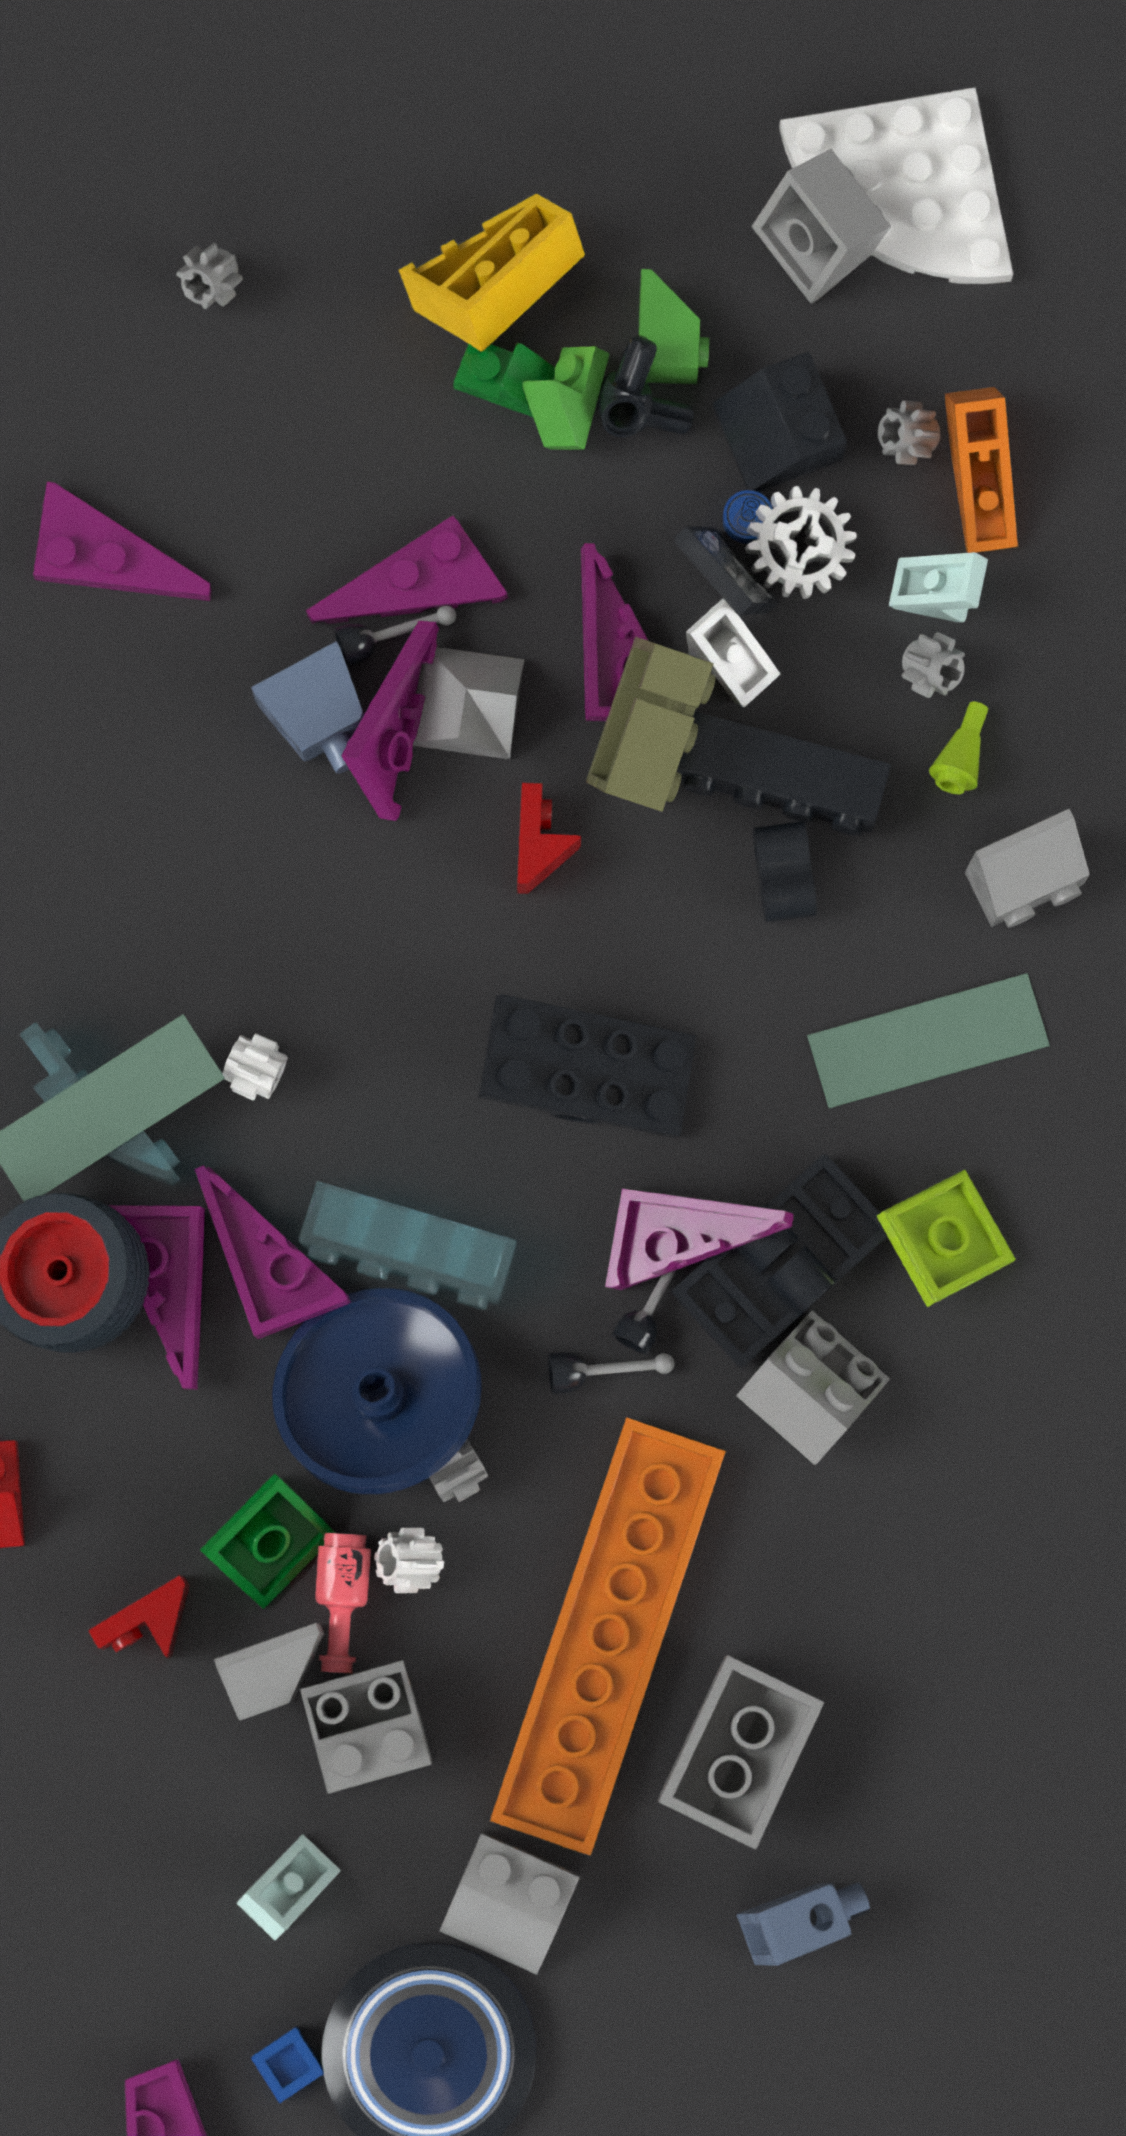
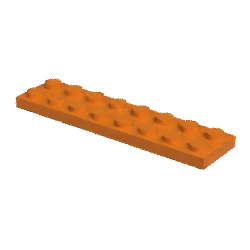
M626 1417L490 1819L491 1822L591 1856L726 1451Z

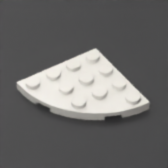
M975 88L780 120L779 129L792 168L832 149L841 162L849 168L854 179L871 201L880 208L891 228L871 254L872 256L905 272L914 274L917 271L931 276L949 278V282L991 284L1010 282L1012 280L1013 271Z

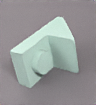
M975 552L899 558L889 606L915 614L953 622H964L968 608H978L988 559Z
M302 1834L241 1897L237 1904L276 1941L341 1870Z

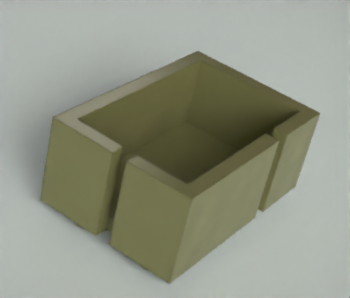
M635 637L586 782L607 794L663 812L666 801L671 803L674 800L680 786L681 773L676 771L683 752L688 754L691 751L697 737L698 724L693 723L695 709L699 708L700 703L706 704L713 691L715 675L711 674L714 663Z

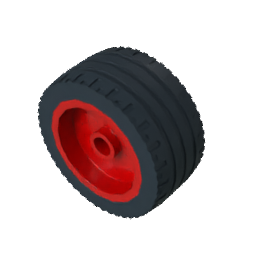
M51 1193L35 1196L11 1209L0 1222V1323L14 1336L32 1346L61 1353L88 1351L115 1340L124 1330L129 1328V1325L134 1322L136 1315L141 1311L140 1308L145 1302L144 1298L147 1295V1287L149 1286L148 1277L150 1272L148 1269L147 1253L134 1227L110 1206L92 1198L73 1193Z

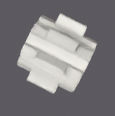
M257 1033L254 1034L252 1040L242 1035L239 1036L227 1058L222 1073L225 1080L231 1082L230 1088H232L233 1092L253 1101L256 1099L257 1094L267 1099L270 1098L279 1083L288 1059L287 1055L278 1052L279 1046L277 1042Z
M401 1528L400 1532H389L388 1538H382L379 1541L380 1546L374 1556L377 1565L376 1574L378 1578L382 1577L384 1579L383 1584L394 1585V1593H417L418 1589H429L431 1587L430 1582H437L440 1579V1570L444 1569V1561L441 1554L443 1549L441 1543L435 1542V1537L424 1536V1528Z

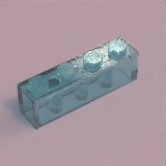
M319 1181L316 1182L298 1240L302 1247L309 1248L307 1257L316 1261L337 1266L339 1258L359 1263L357 1272L387 1280L388 1274L393 1273L409 1278L407 1287L436 1295L440 1287L459 1293L457 1302L482 1310L487 1309L488 1302L500 1305L517 1249V1240Z

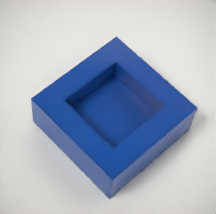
M297 2026L251 2056L252 2061L279 2104L324 2074L322 2064Z

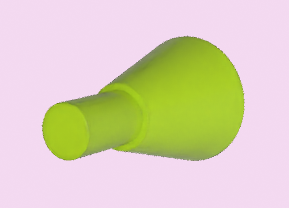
M980 702L969 703L960 729L955 732L929 768V774L936 780V785L945 792L963 794L965 791L977 788L981 741L979 735L988 712V707Z

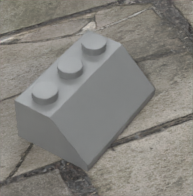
M728 1655L725 1656L657 1801L756 1850L824 1702Z

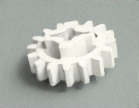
M795 486L790 491L789 500L787 501L779 492L774 493L771 497L774 509L761 504L755 513L763 523H750L747 528V532L757 537V541L747 544L745 547L746 553L758 554L759 556L751 570L753 573L762 570L767 571L769 576L764 583V586L767 588L774 585L777 581L782 583V596L788 597L794 587L800 588L803 599H808L811 596L813 585H816L822 593L828 592L831 588L828 576L830 575L834 579L841 581L847 573L839 563H851L855 558V553L846 549L845 545L854 542L857 534L856 532L844 531L843 529L851 515L843 513L837 516L833 510L838 502V499L835 497L828 500L826 504L819 501L820 489L814 488L808 498H802L799 486ZM800 511L797 519L789 524L782 522L778 524L773 523L785 513ZM819 517L829 527L832 537L826 536L818 523ZM806 524L804 532L806 535L805 543L810 546L796 561L798 553L796 551L797 544L790 539H794ZM769 548L777 550L784 562L783 568L773 559ZM811 562H828L827 566L813 574L802 575L806 565Z

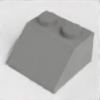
M829 149L787 171L752 225V228L807 300L813 303L866 260L875 251L891 228V225L883 216L880 208L871 201L854 179L849 168L841 162L832 149Z
M1070 809L975 851L965 871L991 927L1005 921L1008 928L1032 918L1035 915L1033 908L1049 900L1056 907L1082 894L1079 887L1085 883L1090 875L1076 823Z
M482 1832L440 1932L537 1974L580 1876L573 1871Z

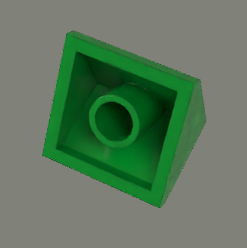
M274 1473L200 1551L264 1609L318 1554V1547L324 1546L325 1533L336 1532Z

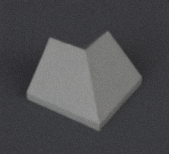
M436 647L433 665L422 664L417 694H422L426 697L417 737L414 740L413 746L510 759L525 659Z
M314 1623L214 1659L239 1721L287 1703H293L324 1639L325 1633L321 1624Z

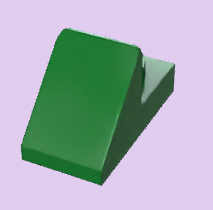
M520 343L516 344L513 352L491 344L482 352L468 344L453 385L456 390L533 417L522 383L523 381L554 380L555 367Z

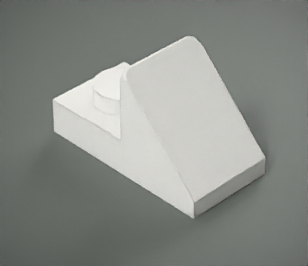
M723 598L686 631L689 655L714 663L711 670L734 703L743 708L780 675V672L742 619Z

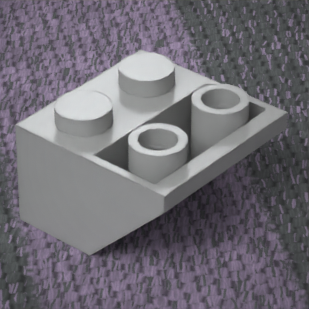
M812 1310L764 1362L736 1396L809 1461L816 1465L887 1384L890 1378L877 1368L871 1359L864 1356L844 1339L831 1324L825 1322Z
M403 1660L300 1689L328 1794L433 1764L419 1710Z

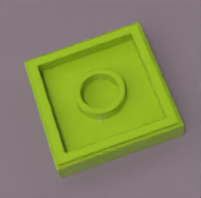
M966 1170L877 1215L880 1224L927 1307L1016 1260Z

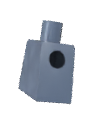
M336 641L254 685L251 689L259 708L304 762L325 753L336 774H341L350 770L341 755L346 748L347 742L361 722L364 713L343 654Z
M858 1882L836 1890L832 1883H822L809 1886L736 1915L754 1964L777 1966L851 1935L848 1921L869 1913L870 1905L863 1887ZM812 1908L816 1912L817 1917L814 1926L811 1924L809 1917Z

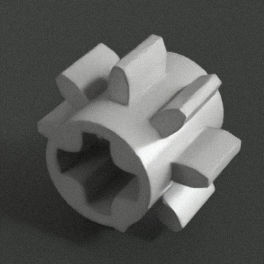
M212 243L204 251L195 246L183 257L186 265L177 272V276L181 278L184 295L191 301L202 304L203 309H207L215 301L223 307L236 296L233 288L243 280V276L238 274V265L234 255L218 248L216 243Z
M902 400L900 409L888 407L886 409L887 414L883 416L878 427L879 442L884 447L882 453L884 455L896 456V464L916 465L918 457L931 458V452L937 447L940 439V427L935 419L936 412L923 410L922 402Z
M939 632L933 636V639L921 634L919 639L913 641L906 648L902 659L904 669L902 678L913 683L911 690L927 698H930L934 691L945 696L948 694V691L954 689L960 683L965 670L962 659L965 653L954 648V639Z

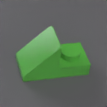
M596 346L565 347L561 349L560 357L555 367L554 380L523 381V390L544 447L550 450L585 449L609 353Z

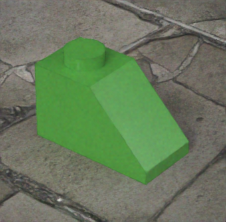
M641 269L638 335L647 337L648 340L655 342L657 345V352L646 382L697 384L698 367L708 368L709 337H700V319L652 269Z

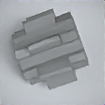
M466 1439L454 1457L439 1471L430 1476L429 1479L443 1502L456 1496L458 1502H461L480 1491L477 1483L487 1478L488 1475L470 1442Z

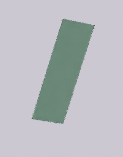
M1028 973L807 1035L829 1108L1050 1046Z
M182 1014L1 1130L0 1165L24 1202L35 1196H42L224 1080L225 1077L184 1014Z

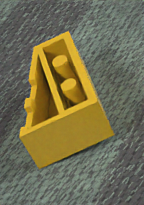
M538 194L482 223L484 231L457 245L453 239L440 247L442 254L416 268L413 263H410L399 269L414 311L483 352L583 258L585 253L572 213Z

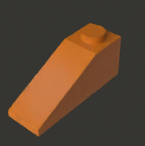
M995 387L946 393L945 402L949 445L966 552L977 553L1018 547L1005 397Z

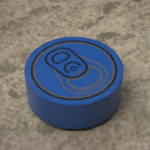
M745 490L734 494L727 501L723 512V526L733 540L743 544L757 541V537L749 534L747 528L750 523H763L755 513L761 504L773 509L770 501L763 494L752 490Z

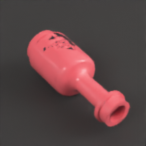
M325 1533L324 1546L318 1547L315 1599L318 1604L326 1606L330 1612L328 1651L326 1655H319L322 1672L353 1673V1663H356V1657L349 1656L350 1623L352 1611L358 1607H364L368 1601L371 1549H366L367 1535Z

